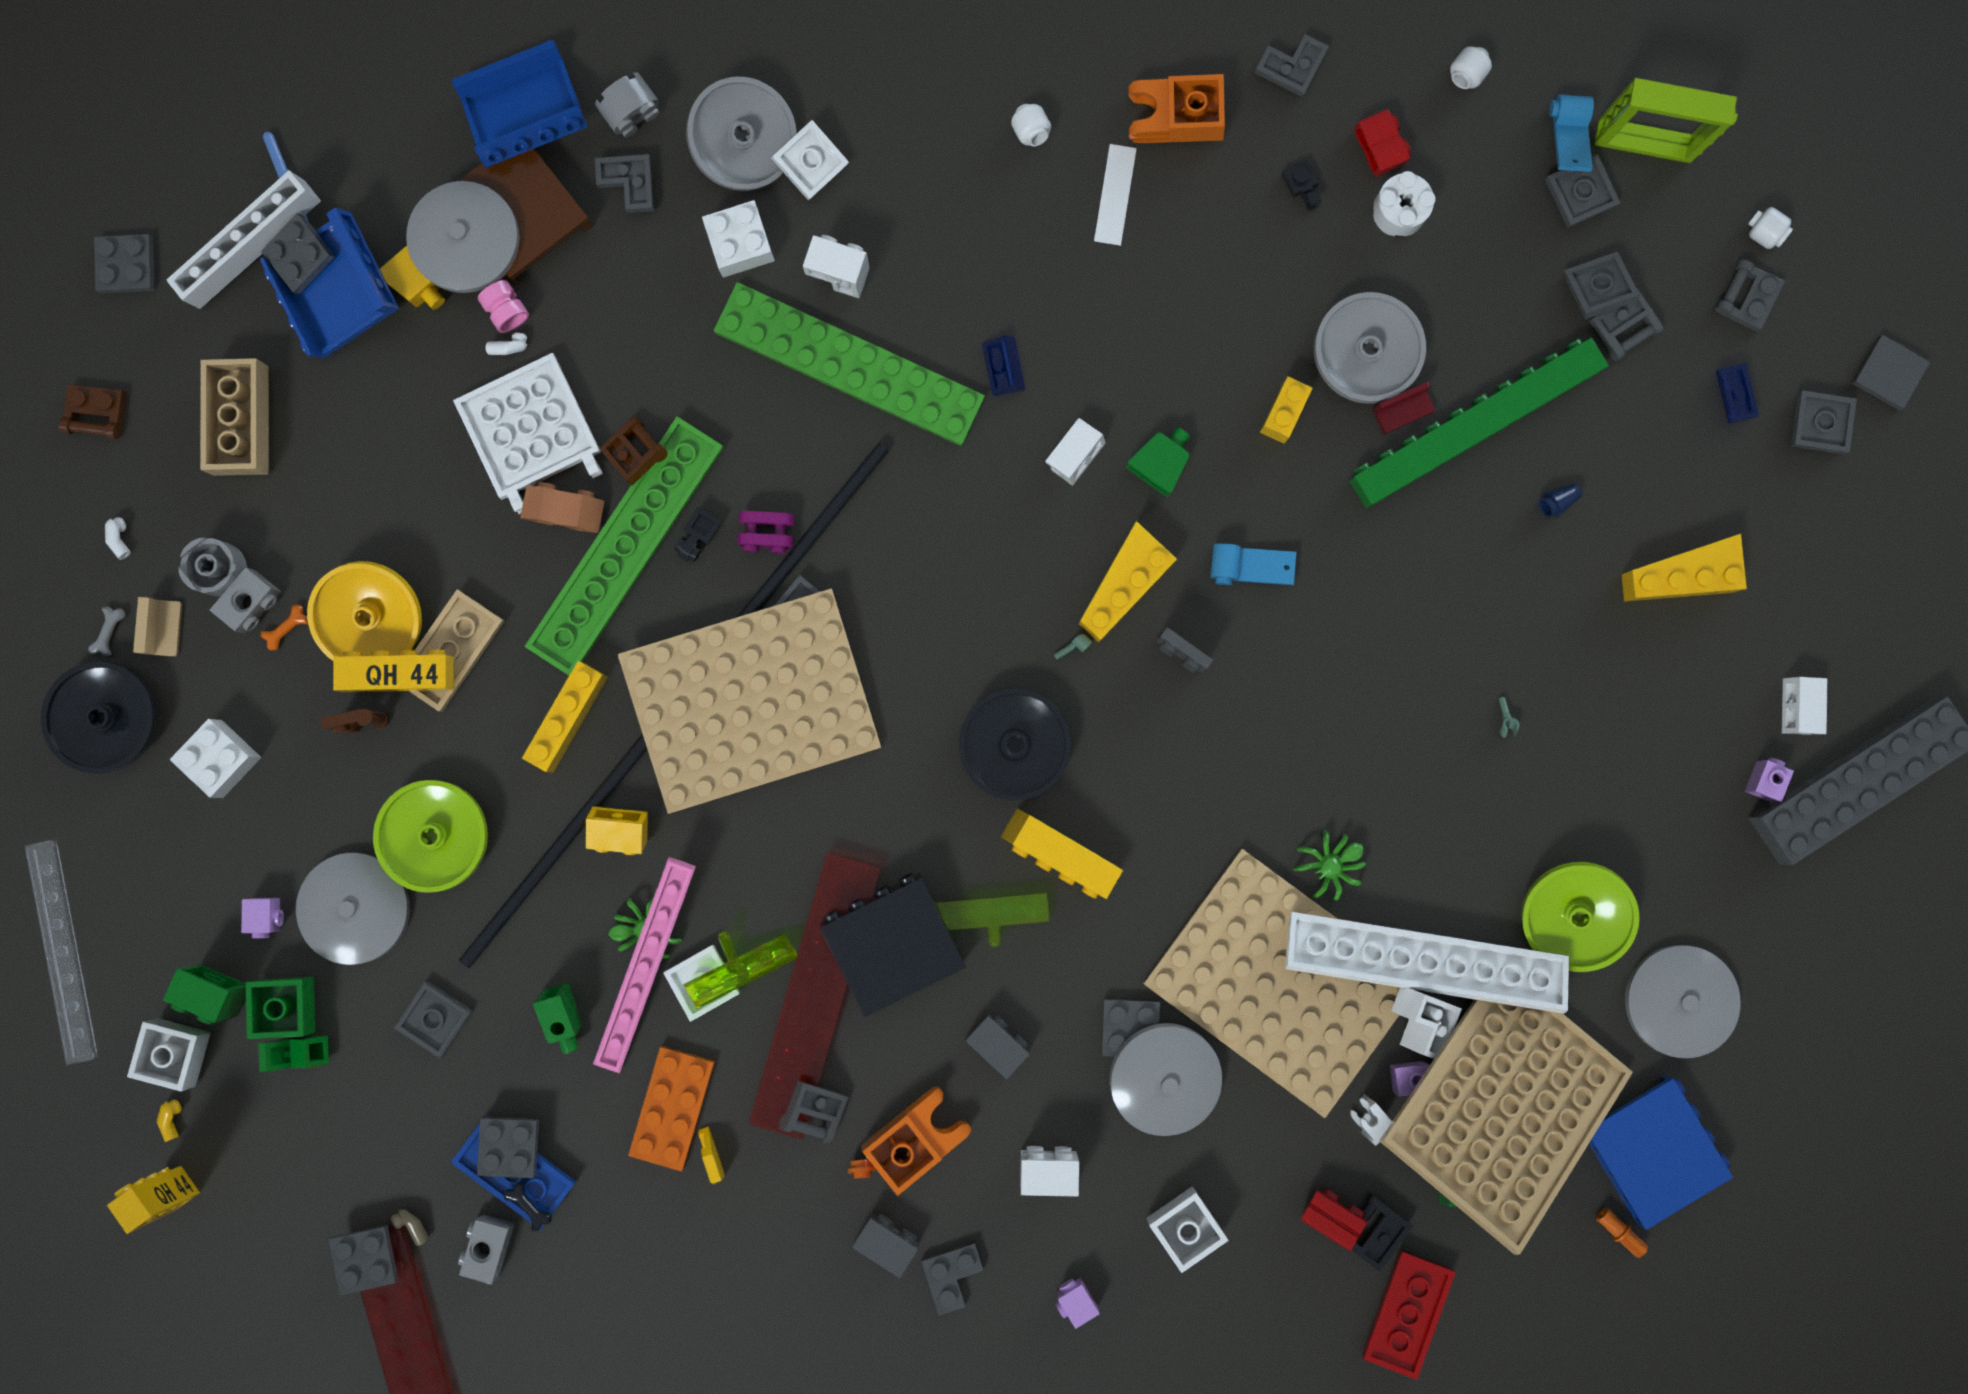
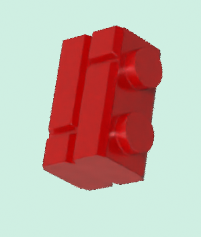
M1325 1189L1323 1193L1317 1190L1301 1217V1221L1351 1252L1368 1223L1363 1218L1366 1213L1350 1204L1349 1208H1346L1338 1203L1340 1197L1328 1189Z

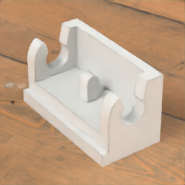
M1078 418L1045 462L1054 473L1073 486L1105 445L1104 436Z
M1783 678L1782 734H1826L1827 678Z
M1364 1094L1359 1098V1101L1366 1108L1367 1113L1364 1114V1117H1358L1357 1113L1351 1110L1350 1114L1352 1119L1362 1129L1361 1133L1376 1146L1392 1121L1373 1100Z

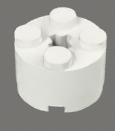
M1409 171L1395 175L1387 180L1377 194L1373 204V216L1377 226L1384 233L1391 236H1409L1417 232L1430 216L1435 203V195L1430 185L1423 178Z

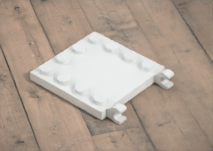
M553 353L453 400L498 497L501 500L508 497L512 508L518 514H521L524 501L520 491L526 489V486L539 483L582 461L593 479L603 474L594 457L601 453L599 446Z

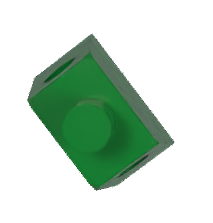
M1176 427L1169 438L1158 432L1128 461L1126 468L1168 498L1190 456V453L1182 448L1190 435L1179 427Z
M570 982L542 990L534 1001L533 1006L547 1042L554 1043L558 1041L562 1054L575 1051L579 1048L575 1035L581 1027V1020Z

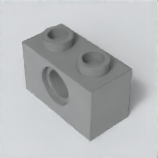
M245 567L211 607L210 611L234 631L246 634V632L253 630L258 625V618L262 613L275 605L277 596L281 591L257 571ZM250 596L252 600L251 605L245 609L244 600Z
M482 1214L475 1221L472 1220L466 1235L467 1238H470L467 1249L464 1248L458 1261V1265L462 1266L459 1275L492 1285L500 1276L515 1223ZM480 1242H484L489 1246L490 1254L481 1252L479 1248Z

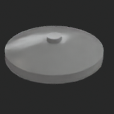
M729 77L708 86L692 105L686 124L688 148L697 167L716 184L737 191L760 189L780 177L783 171L771 157L797 134L793 114L782 96L769 85L748 77Z
M455 181L434 188L417 203L408 221L406 240L414 265L431 283L451 292L470 293L485 289L499 281L509 271L518 253L520 235L513 211L499 194L489 187L476 182Z
M1376 292L1358 293L1339 301L1322 319L1314 340L1315 362L1323 380L1340 396L1358 403H1381L1403 393L1418 377L1426 356L1425 334L1414 312L1400 300Z
M367 853L335 855L318 864L303 881L296 901L297 923L304 940L323 958L347 965L373 961L388 953L399 942L407 928L410 918L408 889L392 880L385 873L377 857Z
M1671 945L1651 952L1634 968L1626 986L1625 1008L1633 1030L1649 1047L1672 1057L1695 1058L1716 1050L1730 1037L1740 1014V992L1732 972L1717 956L1698 947Z
M1156 1024L1134 1033L1119 1048L1110 1069V1091L1120 1114L1135 1128L1157 1136L1178 1135L1198 1126L1212 1112L1221 1093L1222 1070L1215 1051L1196 1031L1178 1024Z

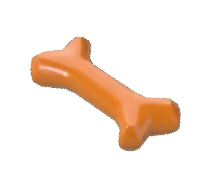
M293 605L290 616L275 630L261 631V637L267 641V648L269 650H278L280 640L296 625H308L307 616L303 614V607L301 605Z

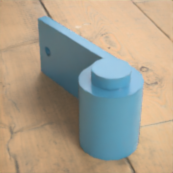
M1559 94L1550 103L1549 116L1553 117L1558 170L1591 172L1593 169L1588 130L1594 109L1592 96Z
M1213 544L1210 578L1216 579L1215 584L1232 585V581L1294 585L1296 552L1248 549L1233 544Z

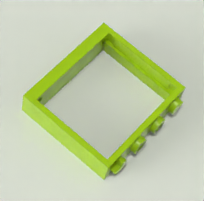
M1634 78L1599 118L1594 145L1691 163L1708 146L1712 145L1719 136H1722L1730 126L1735 124L1738 116L1735 109L1737 97ZM1638 111L1702 122L1703 124L1692 134L1629 123L1628 121Z

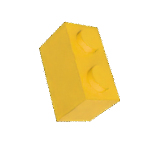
M1287 376L1260 433L1285 444L1290 438L1313 388Z
M592 807L586 818V849H593L600 853L613 851L622 852L625 855L642 854L647 843L648 812Z

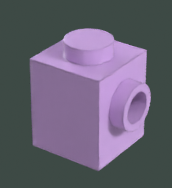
M1775 758L1756 761L1745 792L1769 802H1782L1794 771L1786 768L1785 762Z
M280 898L242 899L241 933H252V938H270V933L280 931V926H282L284 919L283 911L280 910Z
M1424 1061L1390 1064L1393 1093L1398 1097L1409 1096L1428 1069L1429 1064Z
M1081 1277L1076 1281L1073 1278L1060 1285V1290L1057 1292L1058 1302L1055 1305L1063 1318L1068 1317L1075 1329L1100 1314L1096 1302Z

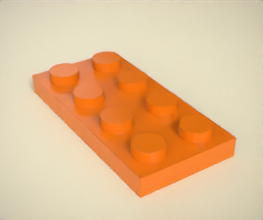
M665 1046L660 1047L628 1156L681 1172L684 1170L715 1061Z

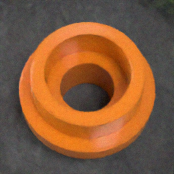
M866 1159L850 1161V1169L847 1170L848 1174H854V1179L871 1177L870 1172L876 1171V1168Z

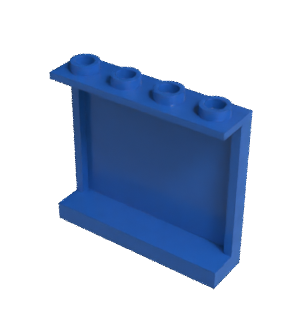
M553 39L452 79L453 86L461 99L476 144L474 149L485 168L588 127L565 63Z
M333 208L326 213L330 221L316 230L336 257L300 294L291 291L267 258L263 257L260 259L264 267V274L272 283L276 291V298L284 307L288 315V322L300 339L302 350L310 357L323 359L399 309L352 213L338 208Z
M1666 1075L1660 1077L1663 1082L1606 1115L1589 1142L1591 1149L1636 1224L1645 1230L1733 1178L1728 1169L1731 1167L1729 1161L1721 1152L1718 1153L1713 1145L1716 1143L1714 1136L1707 1128H1703L1698 1120L1701 1118L1700 1113L1684 1097V1094H1686L1685 1088L1678 1079H1673Z

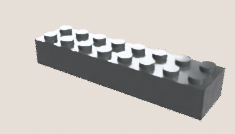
M1948 697L1931 698L1786 792L1782 802H1771L1748 818L1778 864L1794 865L1968 752V726Z

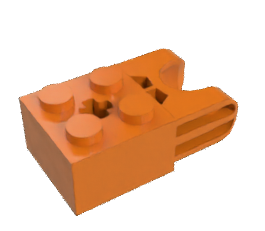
M1224 74L1168 76V79L1136 80L1129 85L1128 95L1133 103L1149 105L1155 110V113L1149 118L1136 120L1131 124L1129 139L1134 143L1223 141L1225 129Z
M938 1086L932 1087L861 1145L864 1155L897 1196L970 1135L971 1127L965 1121H958L952 1126L943 1129L931 1124L932 1112L943 1101V1091ZM906 1147V1155L901 1157L899 1154L896 1157V1149Z

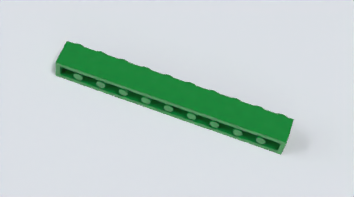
M1592 337L1585 342L1578 339L1565 347L1568 352L1561 356L1557 352L1542 361L1544 366L1537 370L1533 366L1519 374L1520 380L1512 384L1510 380L1495 388L1497 393L1488 398L1487 394L1480 396L1471 402L1474 407L1467 411H1464L1463 407L1448 416L1450 421L1443 425L1439 421L1425 429L1426 435L1417 439L1416 435L1401 443L1403 448L1394 453L1392 449L1377 457L1379 462L1370 467L1369 463H1366L1354 470L1356 476L1350 480V483L1365 508L1371 507L1608 367V363Z

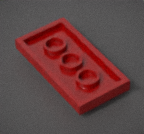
M1400 1249L1362 1358L1417 1380L1456 1272L1453 1269Z

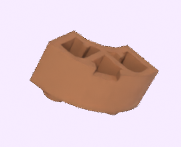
M539 482L538 486H526L520 518L550 526L559 525L571 530L599 533L605 501L594 498L595 493L590 491L578 490L577 494L555 490V485Z

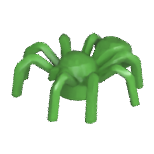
M1323 830L1325 855L1323 856L1316 849L1300 846L1297 848L1298 852L1313 854L1319 859V862L1297 865L1293 867V870L1303 871L1318 868L1315 871V874L1321 873L1318 879L1323 877L1325 879L1320 890L1312 894L1311 897H1320L1327 890L1332 879L1337 891L1331 902L1339 900L1342 893L1338 877L1351 885L1359 886L1361 881L1350 878L1343 871L1361 869L1366 866V863L1362 861L1358 864L1343 865L1346 862L1359 860L1363 854V845L1353 842L1342 851L1340 856H1337L1348 840V836L1342 834L1340 843L1330 854L1329 833L1327 830Z
M632 898L627 899V905L635 912L639 918L638 920L621 916L618 913L614 915L615 920L634 924V926L614 925L609 931V936L613 940L624 941L633 935L636 936L619 946L618 951H623L638 942L653 898L646 905V916H643L639 908L632 902ZM669 938L668 944H679L682 942V939ZM664 954L662 959H669L670 955Z

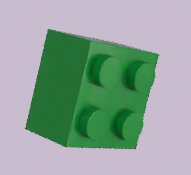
M202 964L176 969L163 1001L172 1004L171 1008L181 1013L191 1012L197 1015V1020L212 1025L216 1022L238 1016L246 998L245 983Z
M314 976L257 979L245 982L247 1039L303 1037L316 1033Z

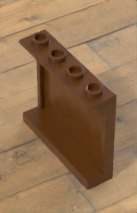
M535 149L487 168L481 163L459 180L476 182L489 187L499 194L513 211L519 227V249L513 265L502 278L504 280L510 278L515 285L519 284L516 279L517 276L577 230L582 228L586 232L594 226Z

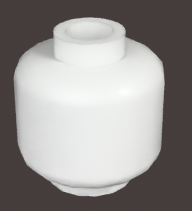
M1481 47L1464 48L1450 67L1453 83L1462 89L1478 87L1492 68L1488 52Z
M1037 104L1021 105L1017 108L1011 120V125L1017 137L1024 145H1041L1047 140L1051 131L1050 121L1042 107Z
M1773 207L1766 209L1764 213L1758 210L1748 223L1752 227L1749 237L1766 249H1772L1774 246L1779 248L1793 230L1790 227L1791 219Z

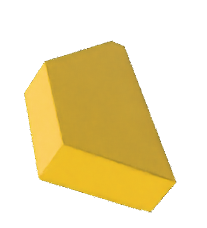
M709 1126L699 1129L698 1135L703 1146L701 1149L702 1159L710 1183L714 1184L722 1181L725 1173Z

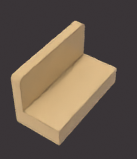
M138 597L133 652L144 655L178 656L183 603Z

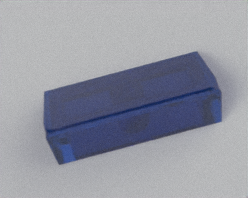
M1004 335L982 343L992 395L1000 396L1025 390L1015 338Z

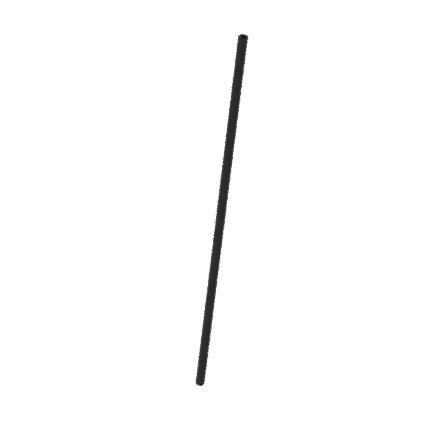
M879 442L737 617L762 609L887 455L889 450ZM643 733L461 956L459 961L464 966L470 968L586 826V818L591 808L603 805L646 752L647 746Z

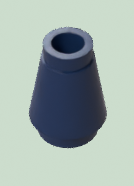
M1572 483L1571 485L1546 492L1538 501L1539 508L1548 518L1559 517L1582 497V491L1577 484Z

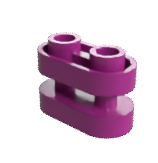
M760 511L739 512L738 523L747 525L746 533H739L737 538V545L743 547L742 551L756 553L759 552V548H769L770 553L787 554V549H792L793 537L785 535V527H794L793 514ZM758 526L774 527V534H757Z

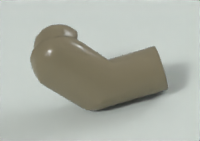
M401 1209L398 1210L397 1214L391 1216L390 1220L395 1229H400L405 1225L416 1246L428 1241L429 1237L421 1221L410 1212Z

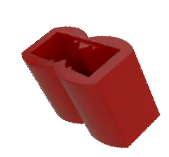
M1388 109L1357 122L1354 127L1357 140L1365 152L1366 159L1375 177L1406 165L1411 154L1409 143L1406 139L1403 140L1398 133L1400 125L1397 117L1394 114L1391 115Z

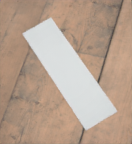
M1114 144L1109 146L1094 238L1095 242L1121 246L1137 148Z

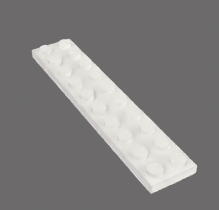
M1291 912L1289 915L1285 969L1410 988L1563 1014L1568 1011L1569 956Z

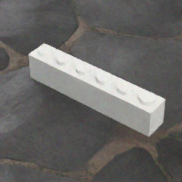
M288 170L167 279V282L182 301L201 309L262 254L261 251L296 214L305 216L321 200L306 181Z

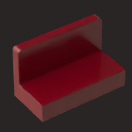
M1429 381L1379 403L1372 410L1383 435L1436 411L1427 393V390L1431 387Z

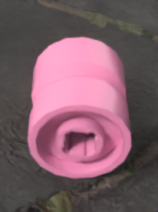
M507 280L497 281L489 285L478 295V301L485 312L491 313L490 319L500 333L509 332L517 328L529 317L528 311L523 303L516 299L517 294Z

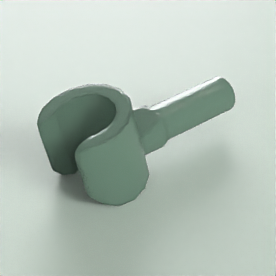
M1080 634L1066 647L1054 653V656L1058 660L1071 652L1075 647L1083 653L1091 645L1092 640L1085 634Z
M1501 697L1499 698V703L1503 714V723L1499 730L1500 735L1505 738L1508 728L1513 731V735L1516 736L1520 726L1519 722L1511 717L1506 698Z

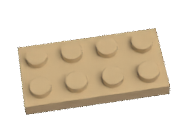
M457 589L415 649L417 655H427V650H445L446 655L454 657V690L409 692L437 711L443 712L505 620Z

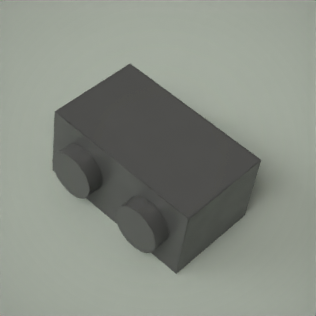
M988 1013L969 1033L965 1041L1007 1080L1030 1055L1026 1049L1029 1044L1019 1034L1013 1037L1006 1030L1008 1024L997 1014L992 1017Z
M871 1213L854 1240L852 1248L893 1275L901 1278L918 1250L919 1242L916 1241L917 1237L906 1229L900 1231L892 1226L893 1221L887 1216L880 1213L877 1216Z

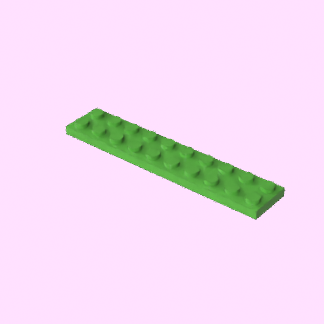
M738 282L714 329V333L961 447L985 399V395Z
M679 417L675 418L659 442L668 452L665 460L656 462L634 485L630 486L524 646L567 675L571 674L578 661L583 662L724 449L723 445Z

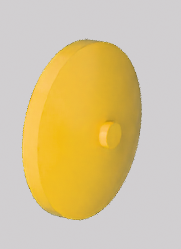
M356 561L338 566L318 581L308 601L307 620L311 635L321 651L332 661L333 657H342L343 652L358 651L361 652V656H371V651H389V656L399 655L400 650H412L420 636L422 613L415 592L401 575L378 563Z

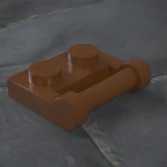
M67 384L63 417L59 421L60 432L64 434L79 432L106 435L108 439H119L127 393L122 390ZM77 414L109 418V422L107 425L76 421Z
M638 417L630 418L599 448L630 485H634L656 462H662L668 455L663 445L657 444L644 429V424ZM632 435H636L649 451L642 455L629 438Z
M358 709L320 718L323 729L333 730L334 734L343 733V735L359 733L360 727L369 725L384 728L390 722V717L386 712H372L369 709Z

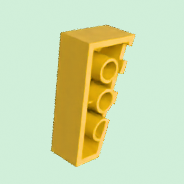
M1137 521L1079 622V625L1098 643L1177 560Z
M1741 534L1621 574L1624 602L1735 593L1747 589Z
M1018 808L1000 836L1014 845L1011 849L1013 852L1025 859L1028 854L1037 859L1035 862L1037 866L1050 872L1051 868L1059 871L1060 875L1058 878L1072 886L1075 881L1083 885L1084 887L1081 891L1094 899L1098 895L1107 899L1123 872L1119 867Z

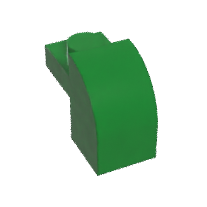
M328 1036L288 1037L258 1043L259 1072H270L287 1068H309L329 1064Z

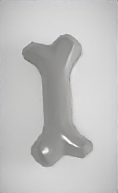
M106 606L102 608L105 615L103 627L98 639L88 646V650L92 655L101 653L103 656L108 657L112 655L109 641L115 626L126 617V614L121 608L113 610Z

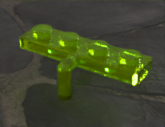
M1047 893L935 903L948 930L988 927L989 944L992 947L1000 945L999 926L1049 921Z
M722 931L718 934V938L728 962L683 984L694 1007L698 1009L797 959L798 956L786 935L783 934L738 957L729 933Z

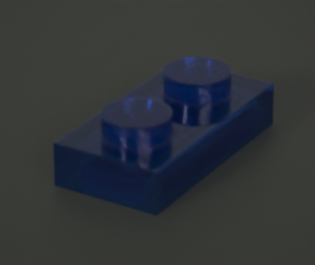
M1747 363L1718 369L1716 375L1728 424L1759 417Z

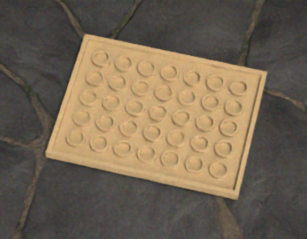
M832 588L618 654L668 814L881 748Z
M1240 849L1143 984L1322 1117L1326 1118L1398 1018L1399 1014L1391 1012L1400 987L1285 969L1288 924L1291 912L1337 918L1245 850Z
M1474 999L1379 1141L1514 1255H1519L1633 1072L1563 1013Z

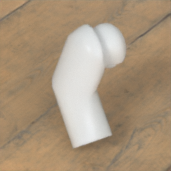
M523 333L512 334V341H488L486 343V352L488 355H509L522 352L528 346L526 343L527 336Z
M116 517L113 520L109 519L105 524V542L116 557L122 560L128 557L131 551L120 539V532L126 530V523L122 518Z

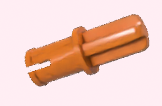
M1609 1207L1603 1208L1596 1215L1595 1220L1613 1235L1615 1242H1620L1637 1258L1645 1255L1648 1246L1631 1230L1630 1224L1622 1222Z

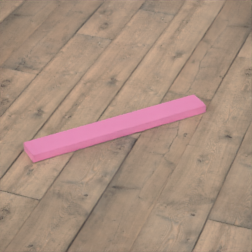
M672 857L668 858L593 1062L594 1065L620 1073L696 866Z

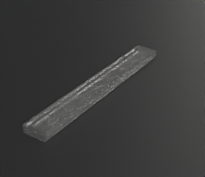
M57 840L25 846L65 1062L66 1065L96 1059L98 1054Z

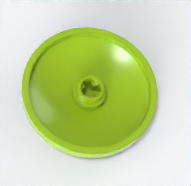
M437 780L414 782L392 794L380 809L373 830L375 854L385 873L399 885L418 892H440L463 883L480 865L488 842L486 819L476 800L459 786Z
M1571 862L1548 870L1532 884L1523 901L1521 919L1526 939L1534 951L1569 956V971L1589 972L1609 966L1628 951L1638 932L1639 909L1630 887L1618 874L1595 863Z

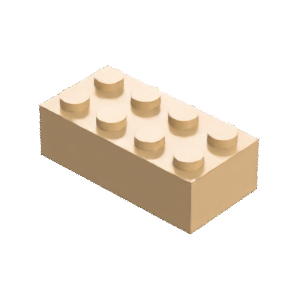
M256 358L201 360L200 470L213 476L269 474V366Z

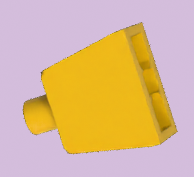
M407 246L380 268L386 283L415 307H419L426 302L432 310H435L445 302L444 297L438 292L440 287L431 283L416 268Z

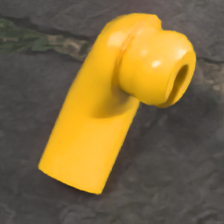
M176 1099L170 1102L165 1101L161 1104L158 1113L157 1124L165 1142L179 1137L173 1123V1115L180 1113L182 1108Z

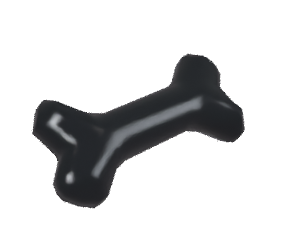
M518 1182L514 1189L505 1190L504 1199L517 1203L531 1218V1230L533 1232L539 1231L543 1224L551 1223L552 1214L540 1211L525 1195V1183Z

